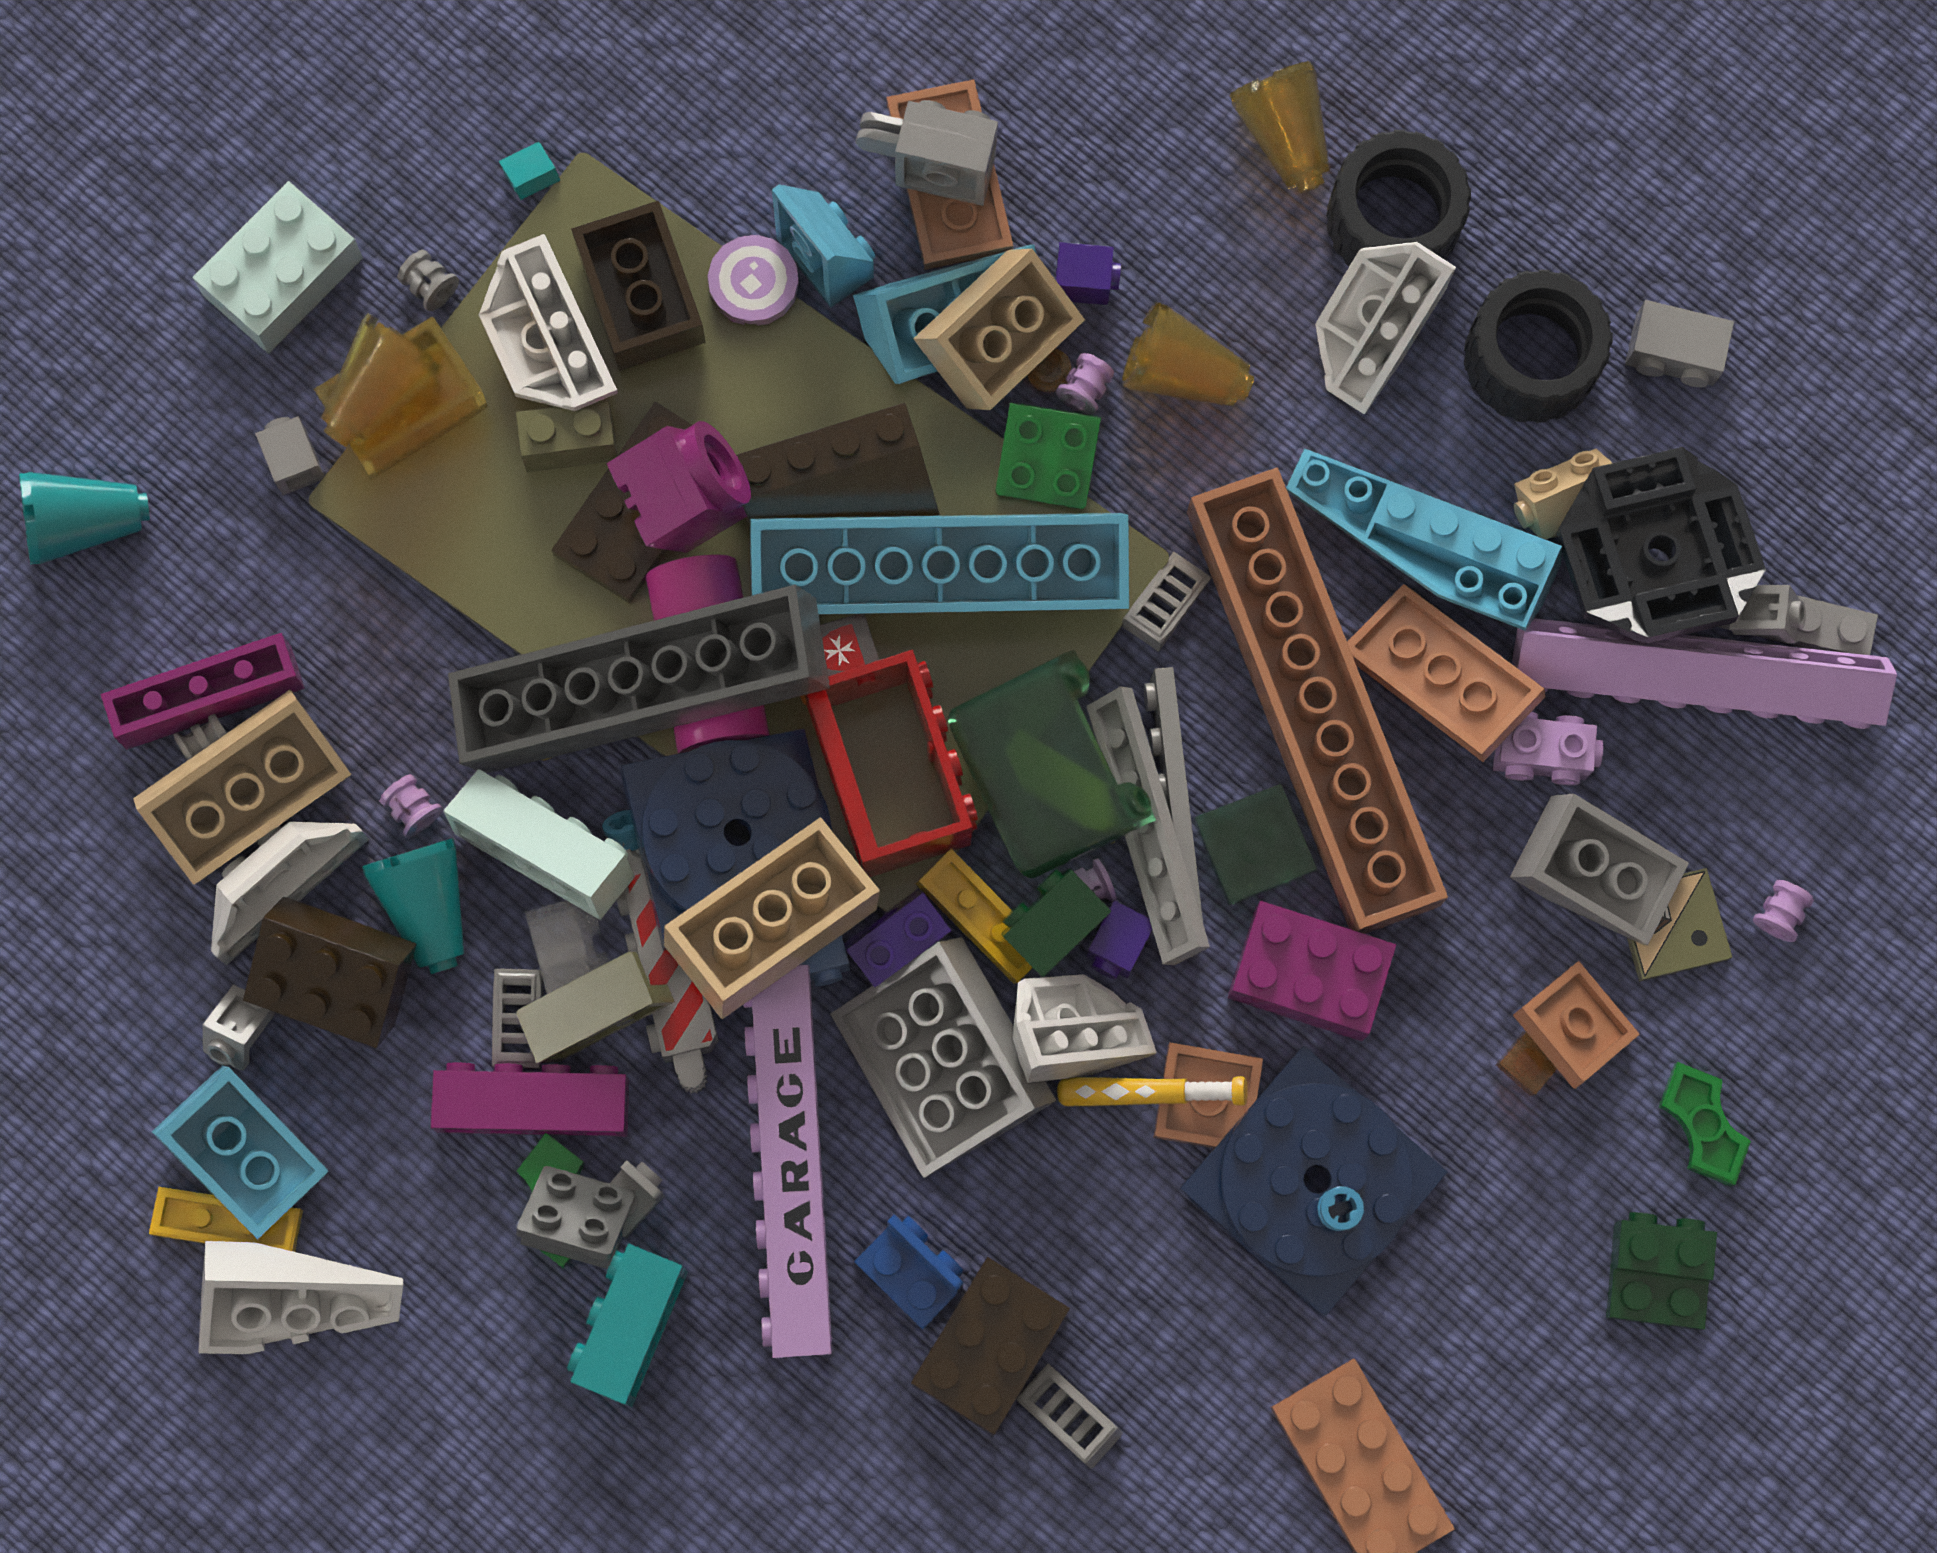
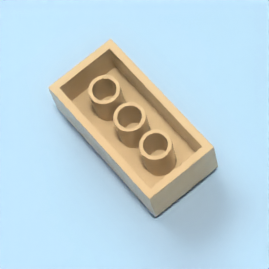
M288 690L134 797L133 800L137 811L192 884L195 885L345 780L351 773L293 692Z
M820 817L664 926V946L720 1018L724 1019L876 911L880 890Z

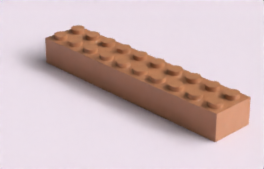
M1278 467L1191 497L1187 515L1348 928L1366 934L1440 907L1448 898V895Z

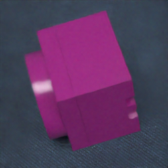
M698 421L685 430L666 426L606 463L618 489L624 493L630 491L632 495L624 501L628 509L639 511L641 514L634 522L647 547L688 553L747 517L742 507L751 498V490L746 473L728 442L707 422Z

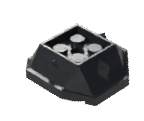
M1684 447L1594 467L1556 533L1559 544L1562 546V554L1583 619L1644 644L1736 623L1766 570L1738 485L1718 471L1697 461L1698 457ZM1659 549L1667 554L1669 560L1658 561L1650 555L1649 550Z

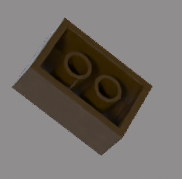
M659 200L571 228L581 264L619 371L706 343L703 324Z
M283 896L263 917L243 1001L378 1048L396 1024L417 944Z
M987 1257L913 1378L911 1385L993 1436L1070 1310V1307Z

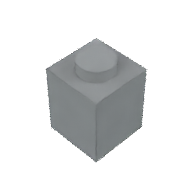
M299 416L292 419L289 417L274 419L265 425L264 430L255 433L274 482L282 495L321 481L325 475Z

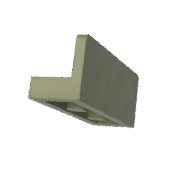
M627 952L518 1009L517 1017L536 1063L560 1062L675 1001L668 985H650L636 952Z

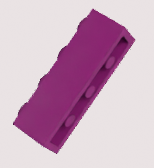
M278 633L100 695L114 738L128 750L189 729L197 723L199 725L207 723L208 717L213 714L217 718H221L277 699L288 690H291L293 693L303 690L305 686L291 645L282 633Z
M447 1063L446 1071L433 1070L431 1129L436 1133L544 1135L547 1133L548 1135L627 1137L629 1078L626 1074H618L617 1066L609 1065L590 1066V1073H571V1066L560 1064L542 1065V1072H523V1065L499 1063L494 1064V1071H475V1064Z

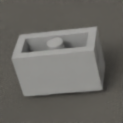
M1645 300L1635 317L1625 365L1636 367L1639 373L1646 376L1659 377L1665 374L1681 378L1682 383L1692 387L1714 386L1724 372L1734 321Z

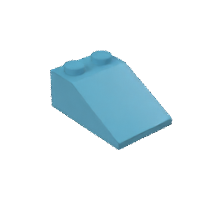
M780 184L772 189L777 240L788 249L796 265L830 308L874 277L873 259L876 257L872 248L862 236H858L855 239L846 227L848 220L845 214L834 201L828 204L819 192Z
M224 1065L152 1131L158 1140L256 1239H259L329 1172L229 1067Z

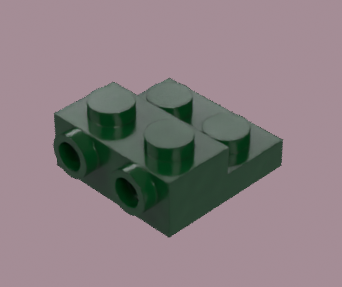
M1630 1212L1628 1221L1620 1220L1615 1222L1606 1318L1704 1330L1709 1281L1714 1279L1717 1232L1706 1231L1705 1221L1678 1218L1676 1219V1227L1657 1224V1215Z

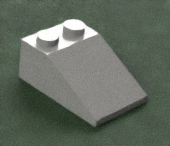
M1564 794L1550 797L1510 878L1557 905L1642 945H1648L1689 862L1576 794Z

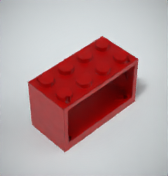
M913 649L828 676L830 689L805 695L806 706L858 864L869 877L945 854L950 849L954 851L971 845L972 831L977 829V812L970 793L966 795L961 794L959 786H962V767L956 750H946L944 743L948 742L946 735L948 727L940 705L933 707L931 705L930 699L933 698L931 690L933 688L932 678L926 662L917 663ZM907 683L927 742V757L929 762L934 763L954 824L929 832H919L909 836L907 839L878 848L832 707Z

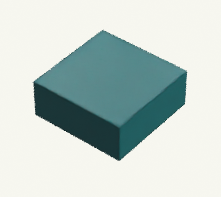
M540 142L499 161L504 175L520 200L560 181L555 166Z

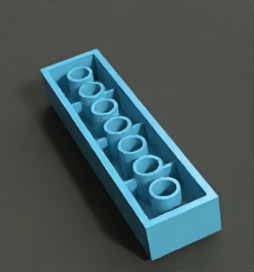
M1089 513L750 519L751 596L797 585L816 597L818 614L1129 609L1128 514Z

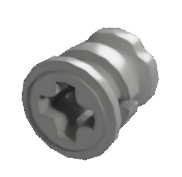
M419 250L405 260L399 269L397 279L402 285H410L409 290L416 298H424L423 306L427 311H434L443 306L455 293L459 279L452 273L445 275L446 270L439 262H431V255L426 250ZM425 276L431 280V284L424 279Z
M213 714L208 717V723L200 727L198 723L191 726L192 732L182 736L176 732L173 736L188 761L224 736L226 731L216 715Z

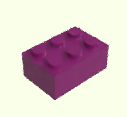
M1260 901L1254 911L1227 998L1363 1041L1370 1034L1396 944Z

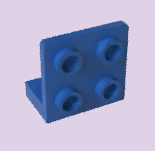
M893 1215L887 1221V1228L854 1263L923 1330L963 1289L964 1282L959 1278L963 1274V1269L944 1250L936 1256L925 1245L928 1241V1234L912 1218L907 1216L901 1221L896 1215Z

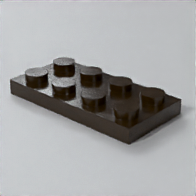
M654 402L617 457L666 426L685 430L692 424L659 403ZM608 468L552 548V553L630 604L645 583L646 574L656 567L667 550L647 547L634 522L641 514L639 511L628 509L624 501L632 495L630 491L624 493L618 489Z

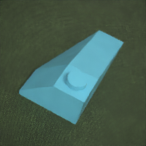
M1030 244V245H1026V246H1023V247L1015 248V249H1033V250L1035 251V253H1036L1034 244ZM1005 252L903 279L853 295L864 338L895 384L937 372V369L913 338Z

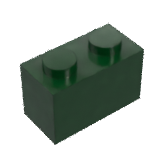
M1070 868L1063 874L1058 869H1055L1038 885L1037 890L1041 895L1029 907L1024 902H1021L1002 921L1007 926L1001 933L1002 936L1042 977L1057 965L1111 912L1102 900Z

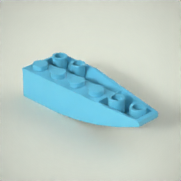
M1305 448L1286 487L1287 492L1437 597L1526 631L1543 606L1561 566V545Z

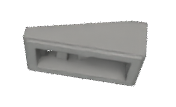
M1173 552L1169 557L1168 563L1162 570L1158 571L1122 620V627L1159 652L1212 577L1176 552ZM1174 568L1196 582L1191 589L1170 575ZM1165 582L1184 595L1185 598L1180 602L1161 589L1162 584ZM1156 596L1175 611L1172 615L1168 614L1152 603V598ZM1144 609L1165 623L1161 629L1141 616Z
M494 969L493 1068L494 1064L511 1063L523 1065V1069H540L541 1063H536L531 1049L530 1053L504 1052V1043L528 1044L524 1033L504 1032L505 1024L521 1025L517 1013H505L506 1005H528L544 996L545 975L542 970ZM507 985L531 986V994L506 993Z
M1049 1363L1016 1398L1022 1406L1090 1469L1101 1460L1123 1434L1113 1422ZM1055 1382L1060 1389L1040 1409L1035 1403ZM1070 1396L1074 1402L1054 1422L1050 1417ZM1085 1410L1089 1416L1069 1436L1065 1430ZM1100 1424L1104 1429L1084 1450L1080 1444Z

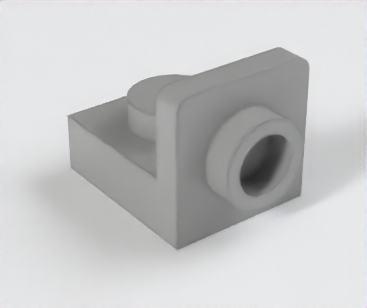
M1757 585L1736 623L1730 624V630L1734 635H1780L1785 643H1796L1798 629H1803L1805 625V604L1803 601H1800L1790 585Z
M233 985L202 1025L203 1051L218 1064L231 1065L244 1071L249 1064L250 1047L274 1017L275 1012L243 1001L245 990Z
M626 1160L620 1167L622 1170L609 1183L635 1192V1199L626 1219L622 1235L626 1239L665 1197L657 1188L663 1180L642 1161L635 1168Z

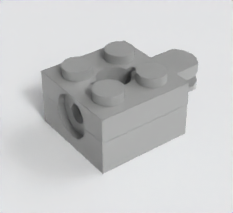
M923 100L919 103L908 101L904 119L873 112H866L862 115L860 121L861 130L858 131L855 142L864 151L895 158V186L984 205L996 157L998 121L991 120L988 115L979 111L969 110L960 113L947 110L942 104L930 100Z

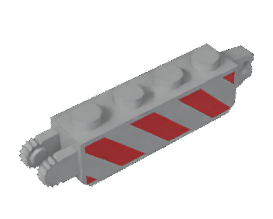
M639 848L634 851L628 849L626 850L629 854L627 859L635 878L617 899L621 917L630 915L633 933L625 934L628 951L638 954L650 985H668L675 1001L653 1013L655 1024L646 1026L652 1053L661 1052L665 1063L674 1062L675 1071L678 1075L677 1079L680 1080L679 1083L682 1085V1089H686L685 1091H689L691 1094L693 1092L697 1094L698 1091L702 1092V1089L706 1088L705 1084L708 1083L702 1054L712 1052L719 1041L711 1005L669 951H663Z

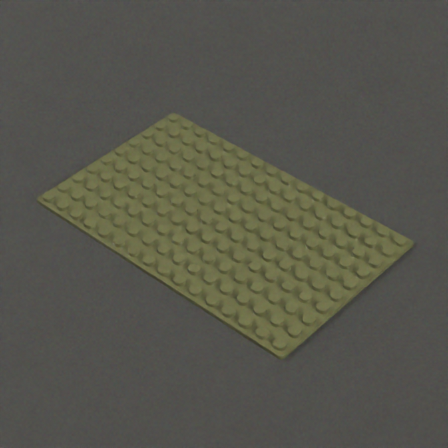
M579 153L574 157L560 175V181L553 184L502 249V251L545 234L617 388V394L603 400H608L610 404L618 454L654 402L659 403L692 425L698 421L707 422L724 437L736 455L905 403L921 448L940 516L1111 513L1089 497L1087 498L1086 507L1079 509L996 494L995 489L1003 438L917 379L895 384L874 354L872 348L796 297L794 304L784 316L770 324L757 326L756 324L745 323L743 325L728 319L719 312L711 299L708 283L711 261L722 246L662 204L660 205L703 324L706 343L619 371L581 264L571 228L643 206L656 200L587 153ZM500 252L309 496V503L313 509L522 655L654 620L646 581L629 604L552 553L554 545L607 471L608 466L606 463L608 462L534 472L526 471L521 457L516 412L556 406L515 397L480 320L479 313L491 280L498 267L497 263L501 255ZM746 519L740 520L688 553L667 550L656 565L657 567L670 561L699 555L731 556L738 563L744 597L751 596L750 532ZM1128 525L1129 609L865 614L879 660L913 649L917 663L926 662L933 682V688H931L933 698L930 699L932 707L940 705L948 727V732H946L948 742L944 744L947 751L956 750L963 771V776H961L962 786H959L962 795L970 793L978 816L977 826L1010 782V779L994 770L1016 732L1021 728L1038 740L1041 739L1123 626L1122 620L1158 571L1162 570L1168 563V552L1130 525ZM819 614L820 625L855 614ZM907 683L832 707L878 848L907 839L909 836L919 832H929L954 824L934 763L928 760L927 742ZM800 696L764 705L770 735L805 729L819 789L829 810L832 832L857 861L807 706L802 703ZM673 727L636 736L663 756L678 754ZM960 849L954 850L956 854L960 851ZM944 854L870 877L880 890L877 907L886 913L917 890L919 887L915 883Z

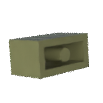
M608 400L598 401L576 411L560 407H550L516 412L521 457L527 472L610 462L618 455L613 415Z

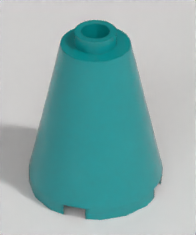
M35 472L19 473L30 565L43 564L142 530L141 521L150 520L147 493L138 494L135 484Z
M454 839L444 840L362 866L364 876L400 937L417 944L413 959L418 968L428 966L430 974L458 966L456 957L464 954L457 853Z

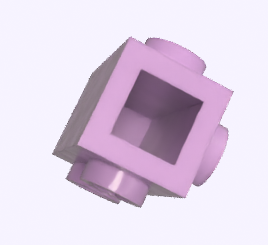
M1531 712L1494 750L1493 771L1505 772V777L1512 780H1532L1534 775L1552 777V782L1555 784L1578 785L1580 780H1586L1591 775L1594 767H1600L1603 756V741L1596 740L1597 725L1584 724V719L1581 717L1558 716L1556 721L1538 719V714Z

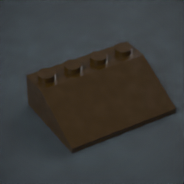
M905 403L736 455L746 473L751 490L750 501L742 506L747 515L745 519L749 532L750 519L940 516L921 448Z

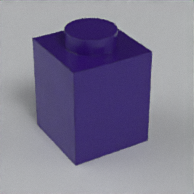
M1059 242L1056 281L1072 302L1108 305L1110 290L1119 291L1121 263H1113L1114 247Z
M1114 900L1110 907L1111 912L1102 922L1088 949L1086 958L1093 961L1091 967L1100 974L1115 980L1118 975L1128 979L1153 929L1148 917Z

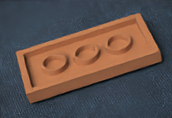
M974 80L886 97L889 116L904 119L908 101L919 103L923 100H930L942 104L947 110L960 113L969 110L982 112ZM993 165L983 206L906 188L925 270L976 260L1013 249L995 165Z
M1405 584L1347 641L1357 667L1482 762L1546 697L1545 688Z
M1355 1358L1270 1407L1354 1553H1416L1455 1529Z

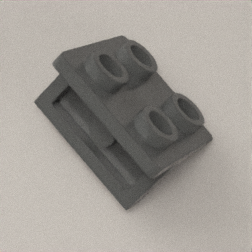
M545 1166L519 1220L516 1235L521 1237L522 1245L608 1269L615 1252L620 1251L624 1225L633 1205L635 1192L627 1188Z

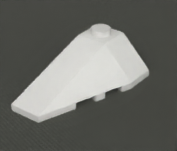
M206 1241L202 1276L199 1353L251 1354L264 1351V1344L291 1338L293 1344L309 1341V1334L334 1329L343 1334L399 1321L403 1278L256 1242Z

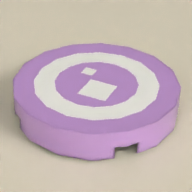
M750 235L738 237L723 245L713 257L708 272L711 299L719 312L735 323L743 325L745 323L756 324L757 326L770 324L784 316L796 299L799 285L797 265L788 249L771 238Z

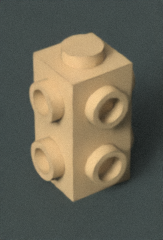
M1596 448L1591 451L1577 453L1566 462L1549 469L1538 470L1531 474L1530 477L1515 483L1518 502L1514 503V511L1520 525L1525 529L1529 527L1538 537L1545 540L1557 537L1556 533L1582 489L1591 470L1594 467L1611 464L1612 462Z

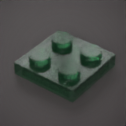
M1281 784L1194 817L1193 822L1229 906L1315 873L1317 870Z

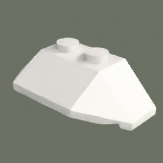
M545 234L503 250L479 317L515 397L576 411L617 394V388Z
M1418 242L1361 248L1315 323L1320 355L1326 374L1324 376L1326 390L1365 414L1404 359L1446 291L1456 267Z
M289 821L282 828L279 825L260 838L258 841L260 847L246 859L242 856L230 863L222 872L224 878L216 885L211 952L225 965L229 964L258 938L263 917L283 896L299 902L369 840L368 837L356 824Z
M1085 974L1029 978L1018 982L1012 1038L1018 1053L1019 1064L1024 1071L1027 1083L1089 1076L1150 1057L1157 1053L1142 1009L1131 1002L1125 1004L1113 991Z

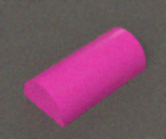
M699 555L682 558L657 566L646 574L653 620L744 598L737 560L727 555ZM764 705L673 727L678 754L689 752L713 742L749 740L770 735Z

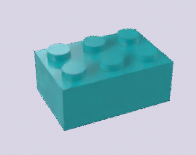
M629 1243L624 1253L620 1251L615 1252L606 1273V1278L612 1282L605 1299L597 1296L587 1318L586 1324L593 1327L586 1345L577 1343L568 1363L567 1370L574 1373L570 1381L571 1383L633 1407L687 1277L688 1271L683 1265Z

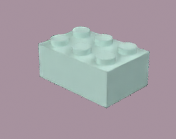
M288 181L192 278L202 295L269 354L363 257L355 239Z

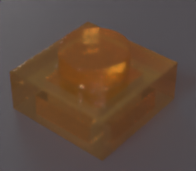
M1525 1030L1495 1064L1530 1097L1536 1095L1557 1070Z

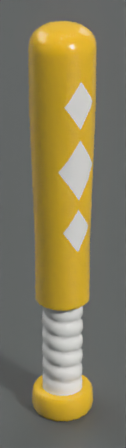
M1242 1076L1234 1077L1232 1082L1190 1083L1187 1079L1074 1077L1059 1081L1057 1097L1063 1106L1187 1104L1188 1101L1228 1100L1233 1101V1104L1236 1106H1243L1247 1103L1248 1087L1246 1078Z

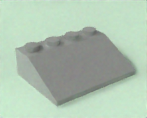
M962 937L938 942L877 987L871 986L830 1013L923 1178L930 1176L1019 1125L1056 1101L1045 1081L1027 1083L1024 1071L1019 1064L1018 1053L1012 1038L1014 1026Z

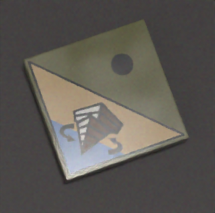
M1707 868L1683 874L1648 945H1642L1627 938L1639 982L1728 961L1733 958Z

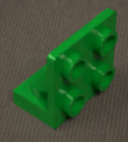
M1011 402L995 489L996 494L1084 509L1088 498L1101 417Z

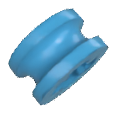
M630 810L617 812L604 821L602 827L604 834L608 838L619 843L625 850L630 849L634 851L638 849Z
M1335 1187L1326 1191L1320 1197L1317 1211L1321 1222L1327 1228L1334 1231H1345L1355 1227L1360 1222L1364 1213V1205L1360 1195L1353 1189ZM1336 1195L1343 1196L1342 1202L1350 1200L1353 1211L1346 1213L1347 1222L1345 1223L1337 1222L1339 1216L1331 1217L1328 1212V1207L1335 1204L1334 1196Z

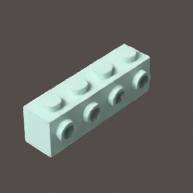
M478 769L444 809L445 816L455 835L599 920L602 919L635 878L627 859L629 854L619 843L610 838H606L605 841L600 840L592 835L589 828L574 817H569L567 820L555 813L554 809L546 801L538 796H533L531 799L519 793L517 787L511 781L501 775H496L493 778Z

